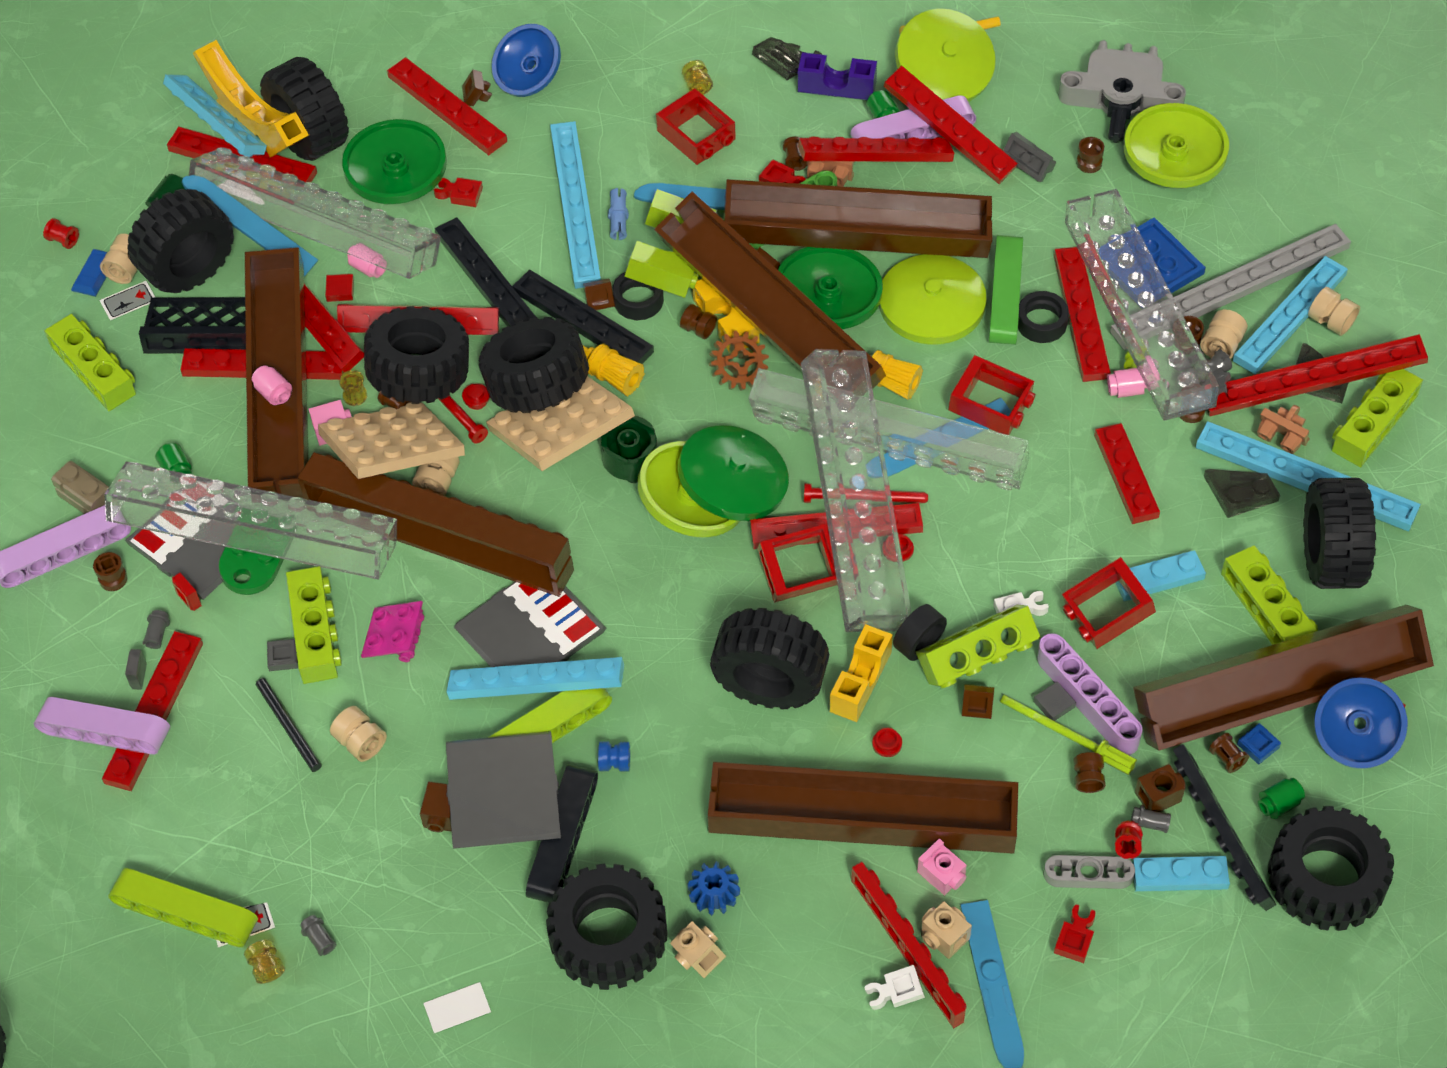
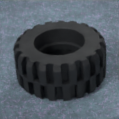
M294 57L263 75L260 82V92L263 100L280 112L288 114L296 112L309 134L289 147L299 158L313 161L345 143L349 133L348 119L344 113L345 109L339 100L337 91L333 89L332 83L325 77L324 72L316 67L313 61H309L305 57Z
M193 189L175 190L173 194L168 192L162 195L161 199L152 201L150 203L151 206L139 214L140 218L138 221H134L132 225L133 231L129 233L127 249L130 261L160 291L181 293L182 290H193V287L196 285L201 286L207 278H212L216 274V270L224 265L226 262L225 257L229 256L232 250L230 244H233L234 234L233 225L229 217L206 194Z
M407 306L406 309L402 310L396 308L389 314L384 313L380 315L378 320L375 319L365 333V375L371 385L389 399L393 397L396 401L402 403L404 401H411V404H419V402L423 401L432 403L438 398L441 400L447 398L450 392L452 394L455 393L467 378L469 369L468 334L460 322H457L450 314L445 315L442 310L436 309L434 311L425 306H422V308Z
M537 317L530 318L529 321L523 322L522 320L516 322L514 326L503 328L501 333H496L491 337L490 342H486L478 360L479 368L491 400L502 409H507L514 413L518 411L531 413L533 410L539 412L550 406L555 407L563 400L567 401L574 392H578L581 389L589 371V363L578 331L568 322L559 318L554 320L552 317H544L543 319H538Z
M1318 478L1309 485V492L1306 494V504L1304 505L1303 542L1309 578L1312 580V584L1320 589L1361 588L1369 582L1368 580L1372 576L1371 571L1374 568V556L1376 554V519L1371 491L1368 489L1367 483L1360 478Z
M747 608L741 612L737 611L731 614L722 622L711 655L710 667L716 681L722 683L723 688L727 692L734 693L735 697L741 700L745 699L750 704L756 706L760 704L764 705L765 708L771 709L774 707H779L780 709L799 708L811 702L819 694L829 660V648L818 630H813L811 624L806 621H800L799 617L791 614L789 616L783 614V611H769L767 608H758L757 610Z
M1323 806L1322 811H1318L1316 807L1306 809L1304 816L1301 813L1296 814L1290 819L1289 823L1284 824L1281 828L1268 864L1269 884L1273 891L1277 890L1275 898L1280 905L1286 904V912L1292 917L1296 915L1301 917V923L1310 926L1311 923L1317 924L1320 930L1329 931L1330 926H1335L1337 931L1347 930L1350 923L1353 927H1357L1363 924L1366 918H1372L1377 913L1379 906L1382 905L1393 879L1394 857L1389 853L1391 847L1388 840L1380 838L1382 831L1376 825L1370 826L1367 824L1368 819L1361 814L1357 817L1350 814L1351 810L1342 808L1341 811L1334 810V806ZM1315 851L1337 853L1353 865L1359 880L1346 886L1325 884L1309 873L1302 857Z
M605 863L596 864L597 869L589 870L588 867L579 870V876L574 877L570 875L564 880L565 887H557L553 893L554 901H551L548 905V919H546L549 944L557 965L560 969H566V975L575 981L579 977L581 978V984L589 988L594 983L599 984L600 990H609V985L617 984L619 989L627 987V981L631 979L634 982L643 979V971L651 972L657 965L656 958H662L665 951L664 943L667 941L665 906H663V898L659 890H654V883L648 877H644L641 880V873L633 868H630L629 872L625 871L624 865L614 864L613 868H606ZM603 908L621 909L634 917L637 922L635 929L627 938L612 945H597L585 940L579 935L578 927L590 913Z

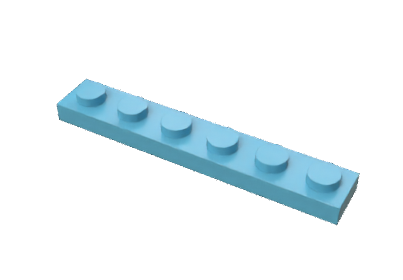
M165 74L163 84L171 90V93L179 97L185 106L196 112L200 119L205 120L212 130L222 135L226 142L232 144L238 150V153L247 157L265 154L267 145L187 75Z
M1324 256L1234 354L1233 362L1256 375L1308 318L1310 306L1319 292L1325 287L1334 289L1346 276L1348 269Z
M622 657L451 670L447 695L449 700L621 687L624 662Z

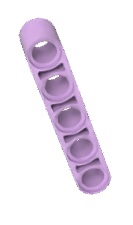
M960 95L943 100L973 125L976 122V115L965 96ZM910 109L859 123L850 132L852 138L884 139L885 137H892L895 139H909L916 137L919 139H933L941 137L938 132Z
M116 503L106 504L0 551V585L4 588L15 587L123 539L130 533L131 526L120 505Z
M1044 635L1040 640L1037 661L1039 666L1054 683L1058 682L1075 700L1076 707L1098 732L1108 740L1111 746L1128 755L1135 753L1138 750L1142 735V725L1060 635ZM1047 651H1053V652H1056V653H1055V654H1051V653H1048ZM1067 671H1070V672H1073V673H1075V674H1067L1066 672H1067ZM1085 692H1090L1094 695H1086ZM1103 713H1109V714H1112L1113 716H1112V717H1108V716H1105ZM1128 734L1131 735L1132 738H1126L1122 735Z
M48 697L34 721V726L39 731L50 736L154 755L158 753L171 727L166 720L155 715L56 697Z

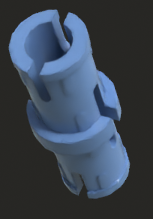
M618 188L610 191L611 208L608 210V218L611 220L610 237L616 240V232L618 231L619 240L627 237L626 220L628 219L629 211L626 208L627 193L622 188L620 189L619 197Z

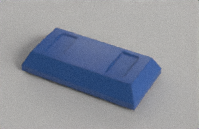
M92 250L71 291L96 297L106 279V276L100 269V264L107 252Z

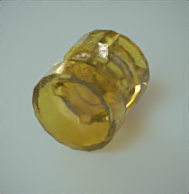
M690 61L683 67L682 75L687 82L689 92L695 88L704 95L712 89L713 81L703 61Z
M271 940L258 941L249 946L244 952L248 965L253 966L252 973L259 984L274 981L285 971L281 959L276 957L277 950Z

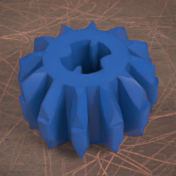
M717 861L714 863L713 868H709L708 865L703 863L701 866L702 872L694 870L692 873L693 880L688 882V890L691 892L689 899L691 903H697L699 912L708 908L711 916L714 914L715 909H719L720 912L725 914L727 911L726 905L734 907L736 904L735 897L740 895V887L737 885L739 878L737 874H731L729 865L720 869Z

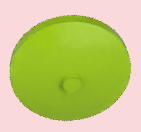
M932 9L916 15L903 28L896 43L895 60L897 69L902 65L942 100L960 95L965 96L968 102L973 100L984 91L995 70V51L988 34L971 17L955 10Z
M1182 103L1159 104L1143 110L1131 120L1124 138L1125 157L1134 171L1152 183L1170 188L1194 187L1210 181L1223 169L1229 151V138L1223 125L1207 111Z
M928 254L913 256L897 263L887 272L882 280L883 290L879 305L881 315L893 331L913 342L937 345L957 341L971 333L984 316L986 308V289L984 283L973 268L956 258Z
M686 441L671 442L654 449L644 460L639 472L638 492L645 508L658 522L675 532L692 537L718 536L738 525L740 521L722 518L703 509L691 499L683 488L678 475V459Z

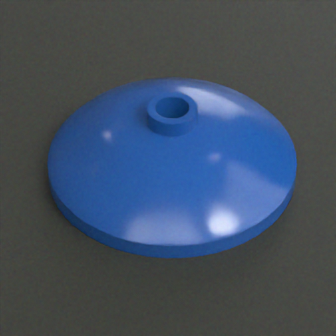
M524 24L508 32L497 45L492 59V74L497 85L506 93L517 97L530 96L544 89L552 81L560 65L561 49L556 36L546 27L539 24Z
M1369 678L1344 680L1334 685L1324 694L1316 709L1315 732L1320 745L1331 758L1345 766L1371 768L1385 763L1399 751L1407 734L1408 720L1402 701L1391 688L1377 680ZM1360 717L1365 720L1366 725L1363 729L1355 727L1354 721L1356 718Z

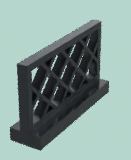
M245 297L151 298L145 324L140 326L139 330L143 354L184 353L185 348L246 350L245 311L242 313L236 311L239 307H245ZM157 307L170 308L161 314L156 311ZM187 307L196 308L187 314L183 311ZM213 307H222L221 310L214 314L209 311ZM175 314L180 316L179 319L172 323L167 320ZM201 314L207 316V318L200 322L194 320V318ZM231 314L233 316L232 319L225 323L221 320L222 317ZM241 322V323H242L243 325H245V326H235V325H237V324H239V323ZM159 323H162V324L165 325V326H156V325H158ZM186 323H189L191 326H182V325H184V324H186ZM212 323H215V324H217L218 326H209V325H211Z

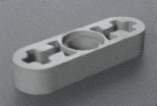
M1055 855L1046 861L1044 868V878L1048 884L1054 887L1123 889L1131 885L1135 874L1134 864L1129 859L1109 856ZM1056 866L1060 867L1062 876H1056L1054 871ZM1072 866H1076L1075 877H1071ZM1084 866H1092L1097 870L1098 875L1094 878H1086L1081 874L1080 870ZM1104 867H1107V878H1102ZM1117 868H1122L1123 873H1125L1123 878L1118 877Z

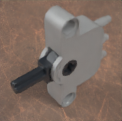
M1102 40L1099 42L1097 50L1090 55L1087 72L1067 71L1062 74L1058 96L1059 100L1066 105L1102 109L1107 114V117H1111L1108 138L1113 140V143H1117L1124 138L1126 119H1130L1136 113L1139 114L1143 110L1155 105L1165 103L1184 104L1186 90L1178 83L1161 81L1163 62L1158 57L1157 47H1150L1148 53L1133 52L1132 45L1127 43L1124 45L1123 50L1108 49L1107 42Z

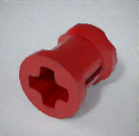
M52 218L46 223L43 236L48 241L55 240L62 243L64 248L71 249L78 241L79 230L74 226L67 227L61 224L58 219Z
M1129 820L1123 821L1115 829V851L1123 859H1134L1142 852L1141 840L1143 831L1138 823Z

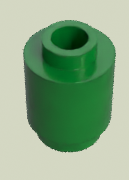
M885 90L873 92L866 102L874 119L900 112L890 94Z
M176 443L162 445L157 451L155 459L166 479L176 485L185 483L192 475V466L181 446Z
M1284 778L1259 793L1258 807L1265 816L1277 819L1301 804V800L1305 798L1304 789L1295 778Z

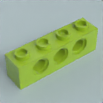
M71 313L44 330L50 347L108 412L136 395L133 383H135L133 375L128 369L123 370L120 367L117 357L112 352L108 354L105 351L106 348L98 336L92 337L89 327L83 320L78 321Z
M1405 369L1379 375L1375 383L1376 387L1373 390L1369 388L1366 391L1359 408L1356 406L1352 408L1346 419L1347 423L1344 426L1340 424L1336 428L1332 439L1335 440L1332 452L1361 468L1418 397L1423 379Z
M1255 545L1225 558L1221 575L1272 645L1318 631L1316 623L1306 616L1299 600L1296 597H1292L1286 588L1283 578L1280 575H1276L1270 567L1266 555L1261 554Z
M320 566L286 572L298 667L303 684L338 678L337 666H342L339 648L334 649L333 642L338 641L336 625H331L330 618L335 617L332 600L327 601L326 594L331 593L329 577H323Z
M1016 604L917 651L916 654L928 683L940 686V688H946L957 682L956 678L964 674L971 676L982 671L981 666L989 662L996 664L1008 658L1007 654L1014 650L1021 652L1033 646L1032 642L1041 637L1029 607ZM1006 628L1009 635L1006 642L1003 643L1001 633ZM981 640L983 643V651L978 655L976 653L975 647L976 644ZM956 652V654L958 655V662L954 667H952L950 664V657L953 653Z

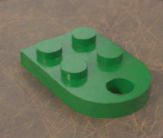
M243 510L219 560V572L224 585L231 591L242 595L257 594L267 589L275 580L297 532L296 526ZM242 574L251 577L248 582L243 584L235 581Z

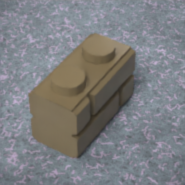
M68 461L51 478L54 487H56L57 495L83 514L106 504L116 503L110 487L72 461Z

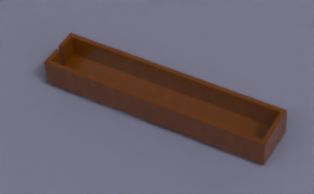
M726 180L724 221L748 243L988 258L992 244V196Z
M693 191L675 208L684 221L682 224L679 223L671 212L654 229L659 238L847 415L886 376L882 366Z
M299 247L245 252L248 490L253 504L279 502V497L282 496L284 501L303 500L304 496L298 476L309 461L304 265ZM268 366L274 368L291 384V395L285 403L272 405L254 388L252 375L259 367Z
M314 452L298 476L308 511L560 597L574 572L572 556H570L569 539L561 533H551L540 529L534 524H525L514 520L508 515H498L489 512L481 506L474 507L463 503L457 498H448L437 494L431 489H421L412 486L407 481H398L384 474L358 479L344 462L338 461L330 455L324 456Z
M1402 605L1135 686L1133 690L1138 711L1146 716L1140 718L1146 744L1160 751L1319 702L1330 688L1347 679L1369 678L1384 682L1432 667L1434 663L1422 609L1410 605Z
M713 762L708 807L709 833L922 848H930L938 839H941L944 842V846L951 850L1014 854L1017 840L1019 782Z

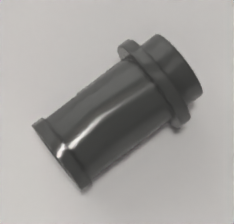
M154 610L148 615L147 621L149 624L143 639V645L146 644V647L151 649L161 648L165 628L170 625L169 615L166 612Z
M1140 805V808H1133L1131 821L1138 823L1140 827L1164 833L1168 832L1171 814L1144 809L1143 805Z
M311 915L300 924L302 928L301 934L309 938L320 956H325L332 952L337 944L323 927L324 921L322 918Z

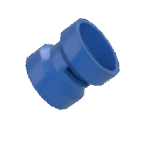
M600 741L598 750L599 771H609L614 766V769H618L620 772H629L630 742H620L612 747L609 741Z

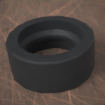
M626 272L622 273L615 280L612 287L615 309L618 313L627 319L636 321L646 320L655 316L661 310L664 302L663 290L624 277ZM633 287H645L654 292V295L644 302L635 303L623 298V294Z
M1035 291L1026 295L1020 301L1018 330L1025 338L1037 343H1050L1058 340L1065 333L1068 326L1069 309L1062 297L1048 291ZM1036 309H1045L1055 313L1059 319L1050 325H1040L1029 320L1027 314Z
M929 604L918 607L899 627L893 640L894 647L909 660H918L917 651L938 642L947 625L946 617Z

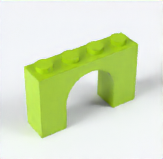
M657 189L645 225L656 228L671 212L679 223L682 224L684 221L675 208L684 198ZM637 241L624 277L685 298L688 289L695 288L699 275L694 273L695 271L674 252L665 251Z

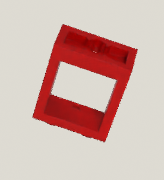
M695 88L656 113L657 131L696 165L711 158L716 152L725 146H729L736 139L735 121ZM698 114L717 131L696 144L678 127Z
M974 355L951 393L948 410L1008 437L1013 428H1019L1024 417L1022 412L1025 407L1029 409L1033 404L1036 396L1032 392L1035 381ZM979 380L1019 397L1009 416L968 399Z
M826 524L759 543L757 550L774 603L841 583L842 575L845 574L844 564L841 558L836 557L834 548L837 547L835 536L832 531L828 532ZM818 540L829 577L786 588L775 551Z
M1121 557L1062 594L1065 602L1062 609L1070 621L1075 619L1080 627L1077 629L1086 643L1091 641L1096 649L1156 613L1153 599ZM1119 581L1137 606L1095 631L1078 606Z

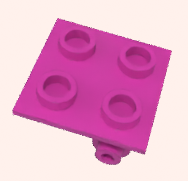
M417 601L374 608L361 657L398 654L400 661L410 662V659L415 656L414 650L416 646L414 644L418 643L421 624L425 617L422 610L423 602Z

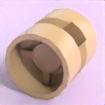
M128 234L116 236L110 251L106 253L100 264L102 273L110 280L120 284L130 283L137 272V268L132 264L128 255Z
M1325 287L1311 304L1308 317L1320 324L1327 323L1328 329L1343 336L1355 322L1360 306L1348 298L1341 300V294L1329 287Z
M1225 309L1219 310L1214 315L1209 328L1201 340L1200 346L1202 351L1212 358L1215 352L1221 349L1231 359L1238 348V343L1241 342L1247 331L1248 325L1246 320L1237 312Z
M459 457L419 466L412 481L413 486L421 489H431L439 495L446 496L452 481L451 478L454 477L459 466Z
M350 706L343 710L334 719L330 727L331 736L341 745L346 746L347 751L360 762L374 757L381 750L387 738L386 732L376 723H370V718L357 706Z

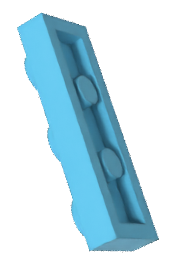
M1195 550L1130 568L1148 594L1204 580L1206 575ZM1119 581L1115 582L1123 601L1131 600L1132 598Z
M1226 856L1134 858L1132 862L1135 867V892L1228 889L1230 885Z

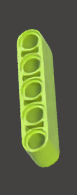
M605 688L562 691L490 737L551 731L552 743L606 710L612 702V697Z
M129 868L122 869L108 895V898L120 907L236 947L245 946L258 921V917L246 908Z

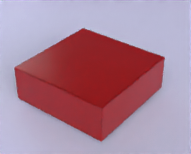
M353 274L326 275L325 297L327 302L353 301Z
M181 573L172 577L176 594L192 611L201 607L197 591Z

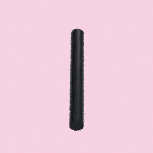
M265 678L259 679L255 685L310 770L312 772L318 771L322 767L320 761Z

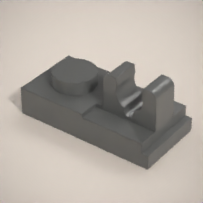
M1018 132L1011 133L1003 151L1018 163L1017 167L1037 181L1043 182L1046 174L1053 171L1056 161L1053 160L1052 156Z

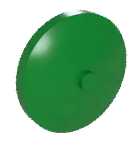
M393 119L372 124L358 132L345 148L342 165L348 185L359 196L381 204H401L426 195L439 184L445 174L447 157L441 138L431 128L416 121Z
M805 247L789 255L778 268L780 273L842 330L865 322L876 312L880 305L883 290L881 275L877 267L866 256L855 250Z
M718 425L697 431L686 441L678 459L679 479L687 494L703 509L722 518L736 521H750L763 518L778 508L788 489V469L780 453L758 434L740 427Z

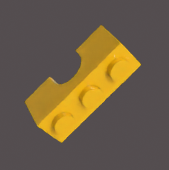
M703 279L696 282L693 289V300L701 308V311L704 313L710 312L712 314L727 315L718 320V337L722 342L724 334L732 338V332L737 330L739 337L747 331L749 333L748 339L751 340L757 336L756 344L760 343V332ZM728 345V346L726 347L727 350L729 351V353H730V347H731V345Z
M865 624L854 646L853 658L848 671H841L830 693L831 713L854 722L858 721L892 653L893 634Z

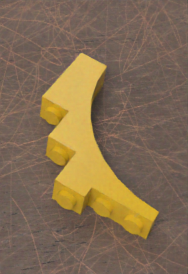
M217 40L193 52L195 59L218 97L216 101L267 145L266 150L270 157L309 135L296 112L288 114L276 110L262 100L248 86L229 61Z

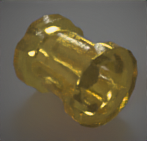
M346 371L340 376L339 384L344 390L343 400L350 406L361 405L367 399V391L363 387L364 377L358 371Z

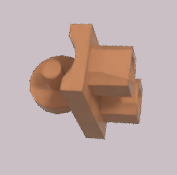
M807 161V178L821 171H831L837 176V186L843 187L847 180L852 181L854 177V161Z
M1293 405L1290 410L1280 407L1277 414L1264 408L1260 414L1261 423L1257 431L1259 438L1271 442L1276 432L1281 433L1285 437L1280 443V448L1290 454H1294L1301 444L1306 446L1310 440L1308 437L1309 430L1302 427L1306 419L1298 416L1299 406Z

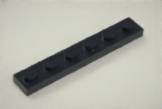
M458 217L434 228L437 238L491 307H499V317L506 326L511 327L516 325V322L522 320L525 322L529 321L530 318H536Z
M530 269L512 286L521 298L553 318H559L575 327L579 334L598 346L606 344L610 349L618 351L619 355L641 364L654 353L653 345Z
M1184 744L1173 749L1178 760L1174 761L1177 770L1182 777L1188 776L1192 783L1188 786L1192 797L1196 802L1202 801L1206 809L1202 811V815L1211 828L1216 826L1220 834L1216 837L1217 842L1224 853L1230 851L1234 859L1230 863L1232 869L1239 879L1244 877L1249 887L1245 888L1249 899L1253 905L1259 903L1265 911L1276 906L1274 899L1193 755Z

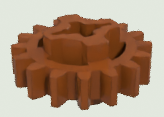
M737 330L732 332V338L724 334L722 336L724 343L716 341L714 346L718 350H712L709 353L710 356L715 358L714 361L709 363L710 367H716V371L712 376L720 375L721 380L719 384L722 385L725 382H729L730 390L734 389L736 384L740 391L746 388V383L750 387L755 386L754 378L762 380L764 376L760 371L768 369V366L763 364V361L768 359L769 355L761 353L766 346L764 344L759 346L756 344L757 336L751 340L748 339L749 333L747 331L741 337H739ZM731 345L729 355L722 357L724 349ZM744 345L748 346L753 351V353H750L747 349H745ZM737 355L739 359L747 360L740 366L737 362H729L730 360L737 357ZM756 364L752 374L747 377L748 367ZM727 368L731 371L734 377L730 376L724 369Z

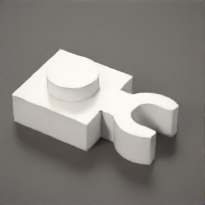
M1043 591L1033 592L1026 599H1024L1022 592L994 599L993 604L996 613L1016 604L1027 605L1031 614L1036 616L1047 614L1049 608L1048 604H1036V602L1043 600Z
M914 965L885 974L886 984L870 983L864 987L867 994L873 992L880 993L877 1000L869 1002L873 1010L884 1007L886 1002L891 999L894 1007H898L925 998Z

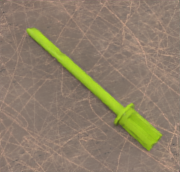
M1006 695L1002 696L1000 700L1002 704L1102 755L1104 763L1127 775L1134 770L1137 759L1109 745L1108 740L1104 739L1099 745Z

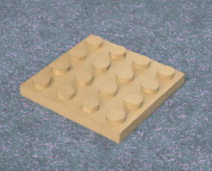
M587 376L585 383L582 384L578 392H574L570 399L561 401L555 407L550 406L539 412L533 410L531 413L501 411L486 423L490 432L538 469L544 471L635 415L630 405Z
M410 402L399 409L386 407L382 408L379 412L369 414L358 413L354 417L346 419L334 418L328 420L327 423L318 424L319 435L358 479L465 456L464 444L420 402L419 404H411Z

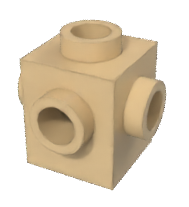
M943 902L937 908L932 907L924 914L921 935L924 942L931 949H938L944 956L950 959L970 939L972 925L966 921L964 914L958 908H951L947 903Z
M693 921L686 928H683L676 938L670 942L678 951L674 956L676 960L686 970L692 966L703 978L726 957L714 944L718 938L706 926L700 929Z

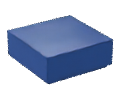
M1259 723L1238 740L1237 745L1247 752L1259 765L1280 748L1281 742Z

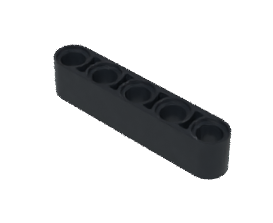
M567 765L557 794L561 838L541 840L526 886L527 898L550 903L554 901L553 893L557 887H564V880L567 878L596 790L598 771Z

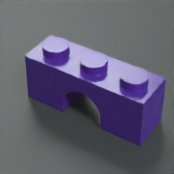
M802 52L798 68V92L868 100L869 96L875 92L877 61L852 58L851 66L848 70L837 71L828 65L827 55Z

